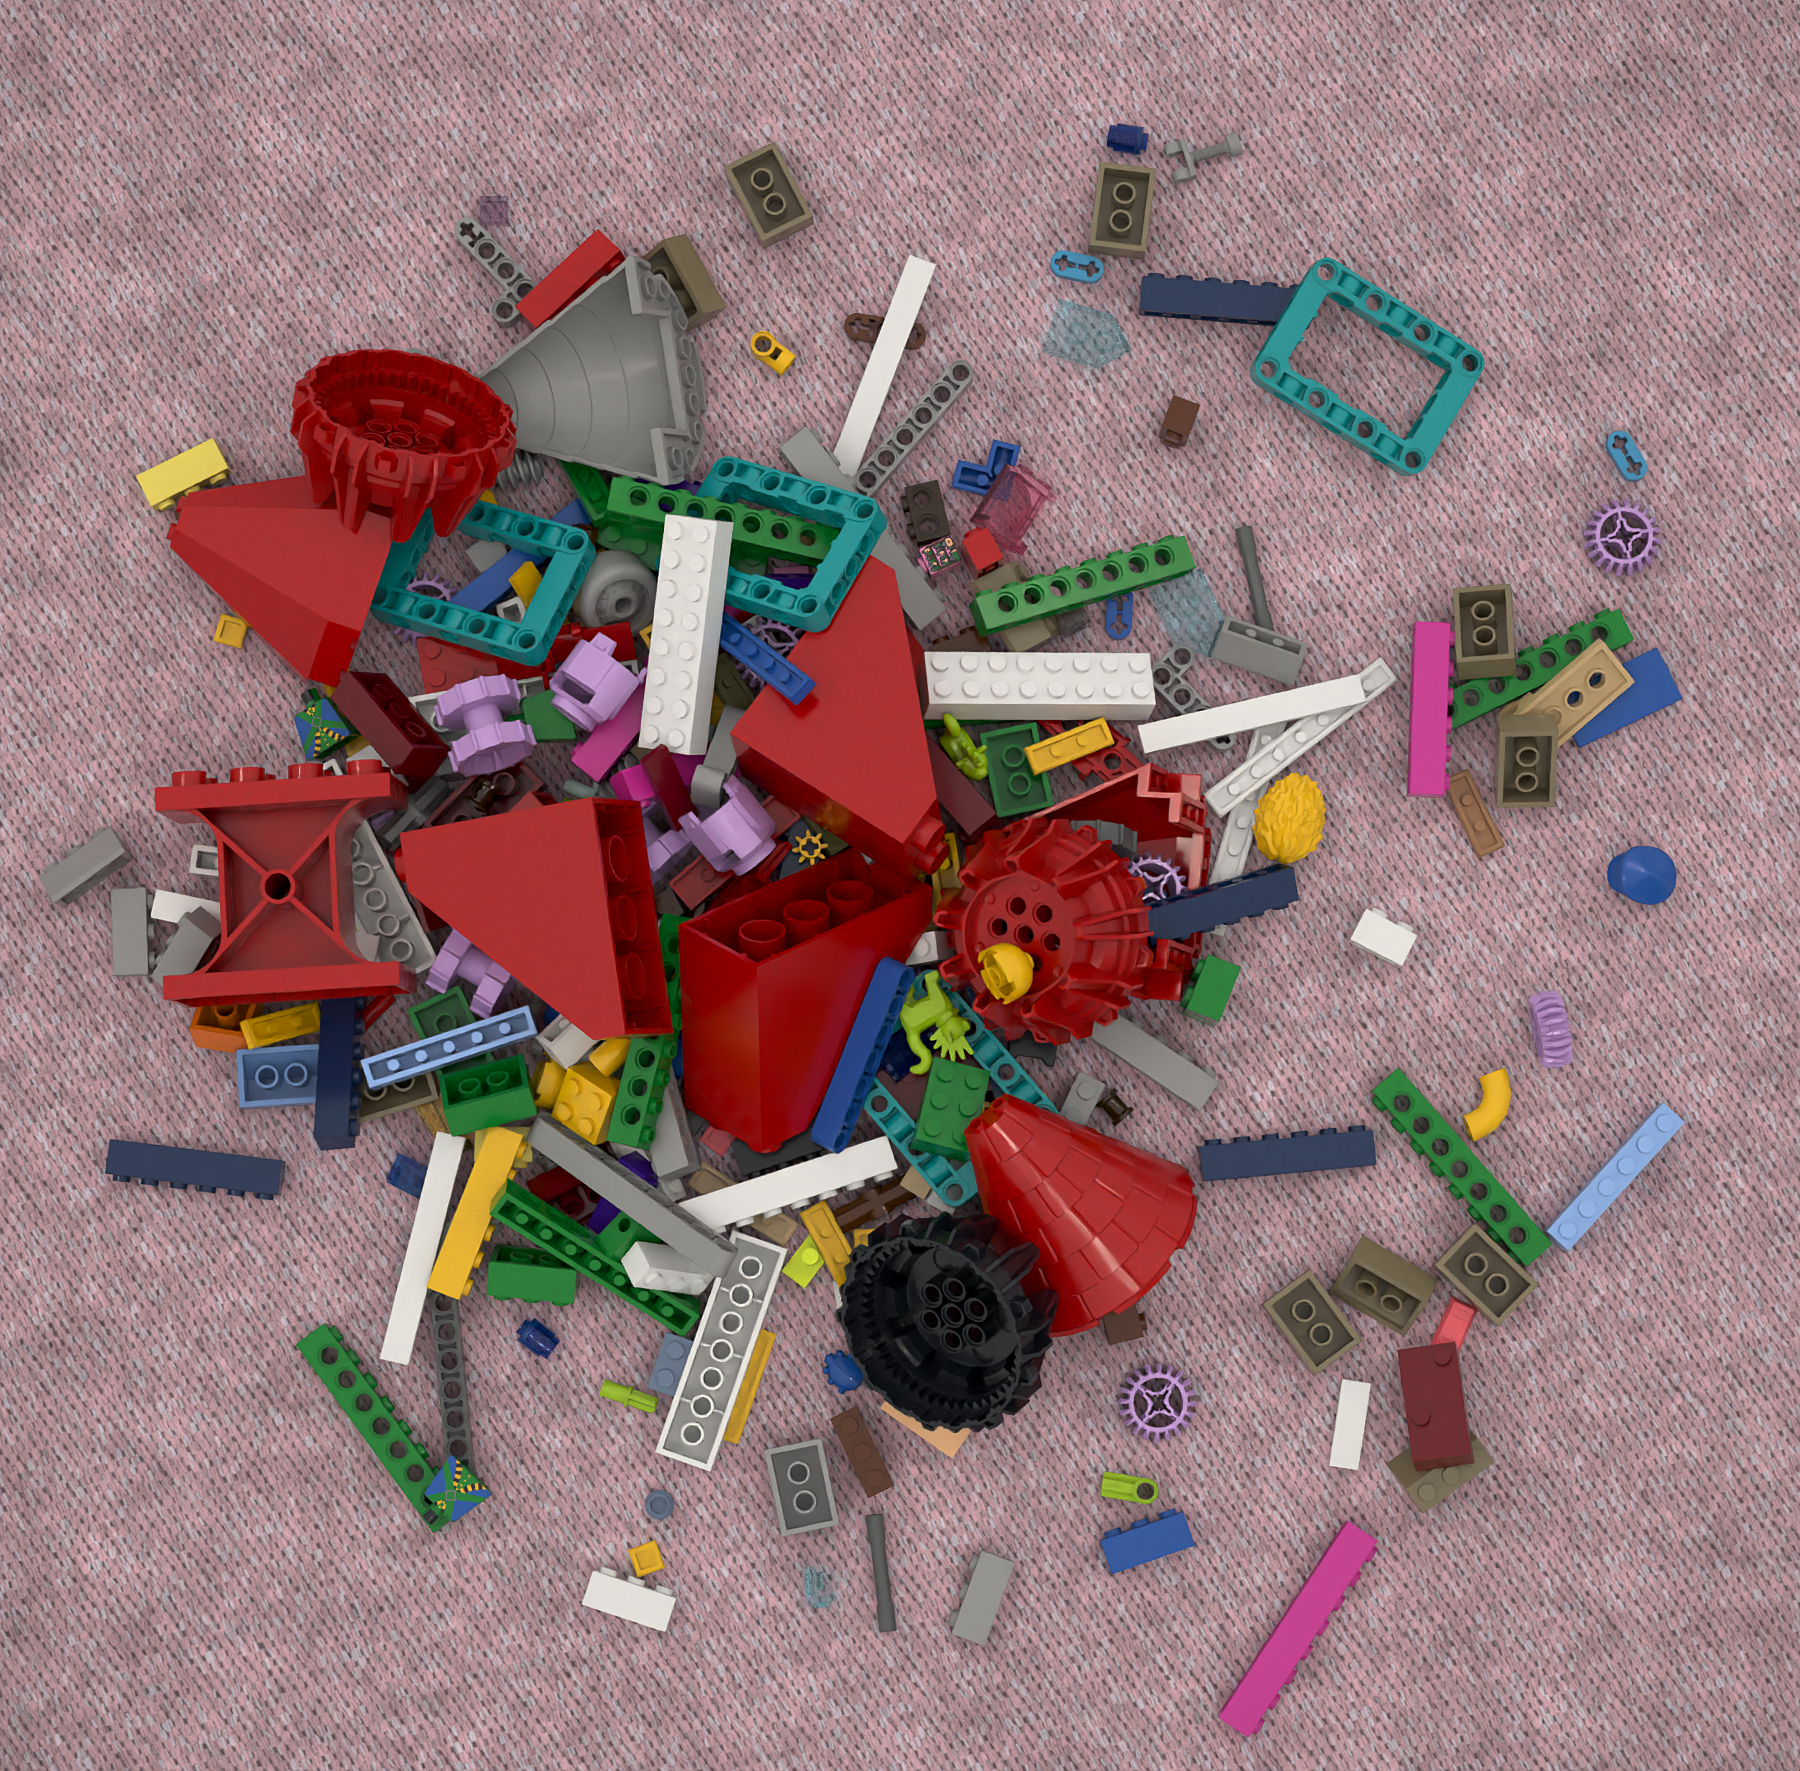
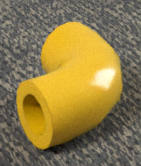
M631 1039L606 1040L589 1055V1059L603 1075L609 1077L626 1062Z
M1506 1068L1479 1077L1483 1091L1482 1101L1475 1110L1462 1115L1463 1123L1472 1142L1478 1141L1495 1131L1508 1114L1512 1092Z

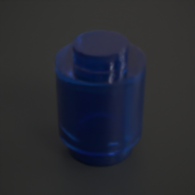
M1117 123V126L1110 125L1107 147L1113 148L1115 152L1140 155L1141 150H1147L1149 133H1144V127L1122 123Z
M533 1318L531 1322L525 1319L516 1331L520 1336L517 1340L520 1344L539 1357L541 1355L545 1359L549 1357L560 1342L555 1337L556 1333L536 1318Z

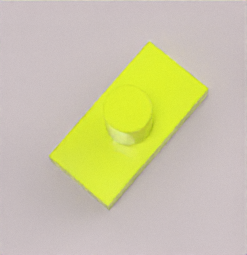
M810 1234L782 1270L783 1273L804 1289L825 1263Z

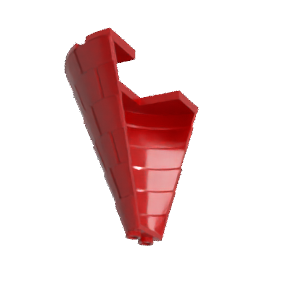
M1007 1093L995 1099L991 1106L979 1117L974 1118L964 1130L984 1214L995 1216L999 1223L992 1237L994 1251L999 1256H1002L1011 1248L1029 1241L1034 1243L1040 1250V1257L1030 1272L1020 1281L1027 1295L1048 1289L1058 1293V1309L1049 1335L1050 1338L1084 1332L1100 1325L1101 1317L1109 1312L1114 1311L1116 1314H1120L1148 1293L1172 1266L1168 1259L1173 1252L1184 1248L1195 1222L1198 1200L1193 1194L1192 1189L1195 1187V1183L1181 1164L1159 1158L1154 1153L1101 1134L1096 1129L1068 1120L1065 1116L1039 1108L1032 1103Z

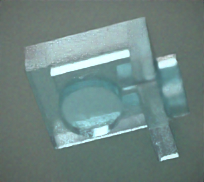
M816 1566L804 1567L807 1603H813V1608L831 1607L830 1601H836V1594L818 1595V1590L824 1589L823 1572H817Z

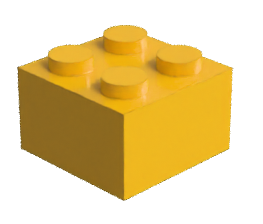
M590 1060L568 1067L551 1117L594 1146L607 1141L606 1138L621 1081L613 1075L609 1077L603 1075Z

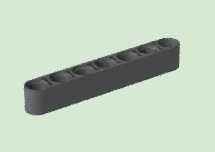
M436 1292L431 1298L430 1307L445 1457L447 1461L454 1454L452 1452V1444L456 1440H462L467 1446V1451L462 1457L458 1458L476 1475L459 1301L450 1297L452 1299L451 1308L448 1311H441L438 1308L437 1300L444 1294ZM449 1323L455 1329V1335L451 1340H444L440 1335V1329L444 1324ZM452 1352L458 1358V1364L454 1369H447L443 1364V1358L447 1353ZM450 1382H456L461 1387V1393L457 1398H450L446 1393V1387ZM453 1411L461 1412L464 1417L463 1424L458 1428L453 1427L449 1423V1416Z

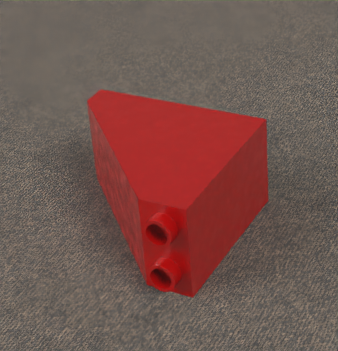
M869 555L834 614L829 626L820 632L806 631L786 657L789 662L809 676L817 685L796 706L767 683L729 734L744 778L912 885L922 870L929 875H933L941 867L949 853L950 846L944 842L946 825L942 823L895 570Z
M588 797L400 833L402 848H398L395 852L394 865L399 879L403 883H407L408 892L592 1040L641 1039L674 1033L640 801Z
M852 847L679 924L685 1108L709 1121V1125L712 1128L727 1131L746 1142L749 1149L759 1153L776 1151L782 1146L783 1141L805 1131L826 1096L879 962L885 957H890L905 964L931 921L932 886L918 879L911 885L877 862L868 865L861 853Z

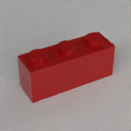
M976 527L964 534L965 539L962 540L961 556L974 580L1003 566L1004 557L988 527L983 530L980 527Z

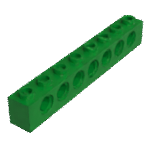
M628 476L613 477L603 516L605 519L664 532L666 514L688 516L687 511L694 510L699 513L701 518L715 520L716 517H724L728 522H734L731 548L817 568L818 564H822L832 547L830 545L831 542L836 540L839 534V530L833 529L832 526L819 522L816 524L804 522V519L798 516L782 517L776 515L772 510L761 509L757 511L748 509V506L742 503L727 504L720 502L718 498L713 496L697 497L683 489L675 491L663 489L664 487L657 483H647L646 485L635 482V479ZM639 497L643 500L644 505L636 506L632 504L630 498ZM662 503L668 504L672 508V512L665 513L659 509L658 505ZM750 523L756 527L757 531L750 533L744 529L743 524ZM779 530L784 534L785 538L777 539L772 535L771 531ZM800 537L810 538L813 545L806 546L802 544Z
M1168 535L1159 539L1158 543L1149 546L1147 542L1134 546L1132 551L1127 553L1118 550L1106 555V559L1097 561L1096 558H1091L1081 562L1080 567L1071 569L1070 566H1064L1055 570L1053 575L1045 577L1044 573L1028 578L1026 583L1018 584V581H1013L1001 587L1002 590L992 592V589H986L975 594L976 597L970 603L969 608L980 638L1188 576L1196 566L1185 536L1174 538V535ZM1154 556L1161 557L1165 565H1159L1155 561ZM1128 563L1136 565L1139 573L1132 572ZM1103 571L1109 572L1113 577V581L1105 579ZM1076 579L1085 581L1087 589L1081 588L1077 584ZM1050 587L1058 588L1061 596H1055L1051 592ZM1024 594L1031 595L1035 600V604L1028 603L1024 598ZM998 602L1005 603L1009 608V612L1000 610Z
M1607 608L1595 614V620L1586 625L1584 621L1572 625L1568 628L1570 633L1562 637L1556 633L1544 639L1543 646L1535 650L1533 646H1530L1518 652L1519 658L1516 659V665L1527 671V680L1521 681L1515 676L1466 679L1468 683L1457 687L1456 683L1448 686V688H1453L1452 705H1448L1451 709L1452 731L1526 695L1528 692L1544 686L1595 642L1591 638V630L1597 629L1604 634V642L1612 652L1630 644L1634 637L1620 610L1617 609L1611 612ZM1567 642L1575 643L1579 648L1578 655L1568 654L1565 650V644ZM1543 654L1549 655L1553 659V667H1543L1539 661L1540 656ZM1493 679L1498 680L1502 684V692L1493 693L1488 687V682ZM1463 693H1473L1477 698L1476 705L1469 706L1465 704Z
M663 913L659 935L674 1033L660 1035L658 1038L653 1036L631 1039L606 1138L607 1141L649 1151L651 1144L655 1140V1127L658 1116L663 1109L662 1099L665 1087L670 1082V1067L672 1059L677 1054V1039L679 1031L682 1029L679 953L677 952L679 945L678 925L692 918ZM676 970V977L671 981V973ZM654 1055V1063L649 1067V1060ZM647 1083V1091L642 1095V1088ZM640 1112V1119L635 1124V1116Z
M1399 1068L1370 1091L1374 1096L1370 1099L1374 1106L1381 1113L1384 1110L1388 1112L1393 1118L1390 1123L1399 1134L1405 1132L1412 1140L1409 1143L1410 1147L1417 1155L1421 1156L1424 1154L1431 1162L1428 1165L1430 1170L1438 1178L1443 1176L1450 1183L1447 1187L1450 1193L1457 1200L1464 1199L1469 1205L1466 1210L1476 1222L1480 1220L1484 1222L1489 1228L1485 1231L1496 1244L1501 1242L1508 1250L1506 1253L1518 1265L1527 1267L1552 1245L1550 1240ZM1397 1096H1403L1407 1099L1408 1108L1405 1112L1395 1109L1394 1099ZM1416 1118H1422L1427 1122V1130L1424 1134H1419L1413 1129V1121ZM1435 1140H1442L1446 1144L1447 1150L1443 1156H1438L1433 1152L1432 1144ZM1456 1161L1463 1163L1466 1168L1465 1175L1462 1178L1455 1177L1451 1172L1452 1164ZM1475 1183L1484 1187L1485 1195L1481 1200L1474 1199L1471 1195L1470 1190ZM1494 1205L1500 1206L1504 1211V1217L1500 1222H1496L1490 1217V1209ZM1514 1227L1519 1228L1523 1232V1240L1519 1244L1513 1243L1509 1238V1232Z
M509 1178L491 1200L489 1212L491 1216L680 1336L684 1337L699 1318L700 1300L691 1294L634 1287L622 1262L608 1259L595 1241L598 1235Z
M327 1323L322 1324L299 1341L296 1346L421 1516L431 1505L424 1493L440 1471V1468L438 1466L432 1468L426 1459L430 1455L420 1442L417 1444L413 1442L409 1436L413 1433L411 1428L403 1418L399 1421L392 1413L395 1410L392 1402L386 1395L381 1398L375 1390L378 1386L376 1380L369 1372L365 1374L358 1366L361 1360L352 1348L347 1351L340 1342L344 1337L335 1325L329 1327ZM329 1347L335 1348L338 1352V1359L333 1364L327 1363L324 1359V1352ZM347 1370L355 1375V1383L349 1388L345 1387L341 1382V1376ZM363 1394L369 1395L373 1401L372 1407L368 1411H363L358 1406V1399ZM381 1417L386 1418L390 1424L389 1431L384 1435L379 1434L375 1429V1423ZM397 1441H402L407 1447V1453L402 1458L396 1457L392 1452V1447ZM415 1464L420 1465L424 1470V1477L418 1482L412 1480L409 1475L410 1468ZM444 1515L433 1527L423 1518L433 1533L451 1521Z

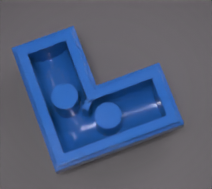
M993 439L986 466L958 460L951 488L1006 502L1014 474L1013 470H1015L1021 446Z

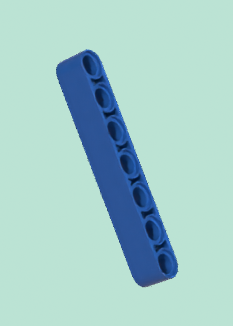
M578 497L550 519L551 521L569 526L577 523L593 526ZM512 549L448 602L487 613L514 591L508 579L525 561H532L539 571L552 560V557L545 555L539 557Z
M890 957L883 958L875 970L811 1132V1140L836 1154L841 1153L849 1143L914 979L913 968Z

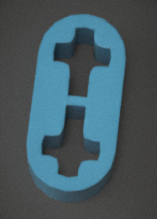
M1061 250L1052 256L1050 262L1052 273L1059 278L1085 284H1094L1103 276V264L1098 258ZM1062 258H1067V263L1076 267H1066L1064 271H1060L1059 265L1055 264V262H1060ZM1089 264H1094L1095 270L1099 271V273H1093L1092 277H1088L1087 271L1078 269V267L1088 268Z
M1613 432L1607 438L1605 445L1610 458L1624 480L1628 482L1641 480L1647 472V464L1627 432ZM1617 437L1619 441L1625 440L1626 444L1623 446L1626 455H1623L1621 449H1614L1612 447L1615 442L1614 438ZM1627 458L1630 459L1633 465H1640V469L1637 471L1639 475L1636 476L1633 472L1630 474L1627 472L1629 467Z

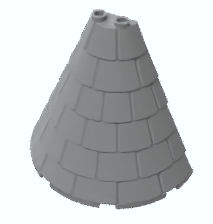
M634 255L627 257L609 275L600 278L552 320L548 319L525 340L520 341L497 362L477 376V378L494 390V393L502 399L504 404H508L512 408L511 420L517 427L515 435L517 439L516 448L535 454L548 455L567 462H577L597 469L608 470L635 479L641 478L663 486L683 482V476L694 471L702 453L706 429L700 422V414L707 411L701 360L696 342H690L687 338L685 330L689 322L682 305L663 275H653L649 271L651 270L649 262Z

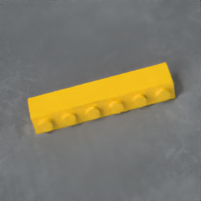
M499 1126L488 1128L426 1286L427 1288L458 1300H462L463 1295L469 1296L474 1284V1280L470 1279L474 1268H480L485 1255L484 1252H481L485 1241L490 1242L496 1227L492 1224L494 1217L489 1214L491 1200L508 1178L514 1182L517 1171L513 1170L517 1159L522 1160L528 1145L524 1143L525 1136Z

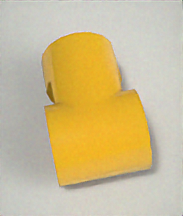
M767 331L757 332L751 339L750 350L754 358L764 362L781 376L785 374L797 357L775 340L774 336ZM760 340H766L771 344V348L767 352H760L756 349L755 345ZM775 351H778L780 355L776 359V361H774L772 357L774 356Z

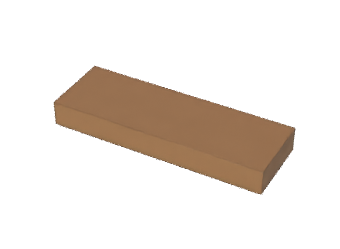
M1468 768L1450 776V789L1446 793L1478 859L1504 847L1505 844Z

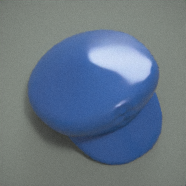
M1632 847L1625 853L1614 857L1609 863L1607 870L1609 885L1616 892L1640 904L1655 905L1665 901L1672 894L1676 885L1677 872L1673 860L1667 853L1656 847Z

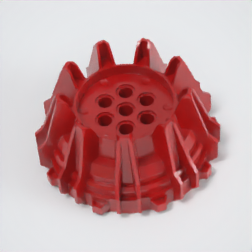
M352 350L347 353H338L331 357L320 358L319 364L307 370L305 377L298 380L295 385L292 401L294 411L290 432L298 440L297 445L301 450L311 499L314 503L321 504L327 500L335 489L338 518L342 527L348 530L356 529L359 526L370 502L391 508L390 533L392 540L396 543H404L411 538L425 509L431 507L436 534L445 538L456 530L484 491L495 486L497 474L512 465L517 443L515 438L517 427L511 420L513 410L510 405L504 404L502 399L494 393V390L479 378L440 359L402 350Z
M1045 816L1011 823L1010 835L1008 837L998 829L985 831L983 833V846L975 844L965 847L966 859L957 873L958 879L962 883L961 888L949 887L940 889L939 893L943 898L937 906L934 915L933 925L952 929L945 934V942L947 947L954 949L956 956L938 964V969L943 979L953 986L950 988L951 992L954 993L972 988L975 993L972 1010L984 1019L985 1029L1003 1028L1005 1030V1039L1008 1041L1020 1039L1029 1029L1034 1036L1035 1042H1052L1054 1046L1069 1043L1071 1033L1076 1040L1092 1036L1093 1024L1095 1022L1104 1027L1110 1026L1118 1020L1117 1010L1130 1007L1131 1003L1127 997L1133 989L1143 986L1139 975L1141 968L1152 965L1154 953L1147 945V937L1153 936L1154 931H1149L1147 911L1151 910V906H1144L1142 899L1143 892L1147 888L1143 877L1130 874L1128 871L1130 860L1127 857L1120 858L1111 849L1113 844L1111 840H1098L1097 829L1089 825H1083L1074 832L1068 818L1054 819L1050 826ZM1021 899H1023L1026 904V909L1024 912L1020 908ZM1047 907H1050L1052 910L1051 919L1046 915ZM1003 920H1005V922L1007 923L1006 932H1004L1002 929ZM1029 927L1034 933L1033 940L1028 936ZM1055 935H1057L1060 940L1059 948H1057L1054 944ZM999 943H1010L1019 947L1023 952H1027L1034 962L1031 987L1023 996L1006 1005L1003 1004L1005 1001L1003 998L997 1000L991 994L980 972L985 969L983 961L978 963L979 952ZM1036 956L1041 959L1042 965L1040 969L1035 962Z

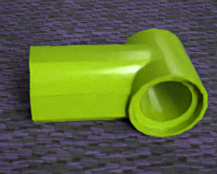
M1104 1471L1100 1494L1102 1497L1141 1504H1150L1158 1497L1159 1488L1153 1479ZM1147 1482L1153 1486L1154 1494L1150 1499L1139 1497L1137 1489L1141 1483Z

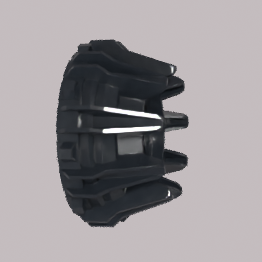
M944 1211L938 1217L914 1219L902 1213L890 1223L885 1222L868 1234V1246L860 1244L854 1248L849 1255L851 1261L844 1266L846 1281L839 1287L842 1306L836 1310L837 1322L842 1324L843 1331H845L844 1337L856 1365L859 1366L863 1373V1382L870 1390H875L881 1394L884 1400L909 1418H915L916 1421L921 1422L924 1429L933 1432L939 1426L953 1433H958L963 1428H969L975 1433L980 1432L984 1427L991 1430L998 1427L1004 1421L1003 1413L1016 1415L1030 1402L1029 1398L1042 1387L1039 1372L1046 1350L1053 1345V1340L1049 1335L1058 1309V1293L1048 1289L1027 1295L1020 1280L1030 1272L1040 1257V1250L1034 1243L1029 1241L1011 1248L1004 1255L999 1256L988 1247L999 1224L997 1218L992 1215L975 1214L952 1217L949 1212Z

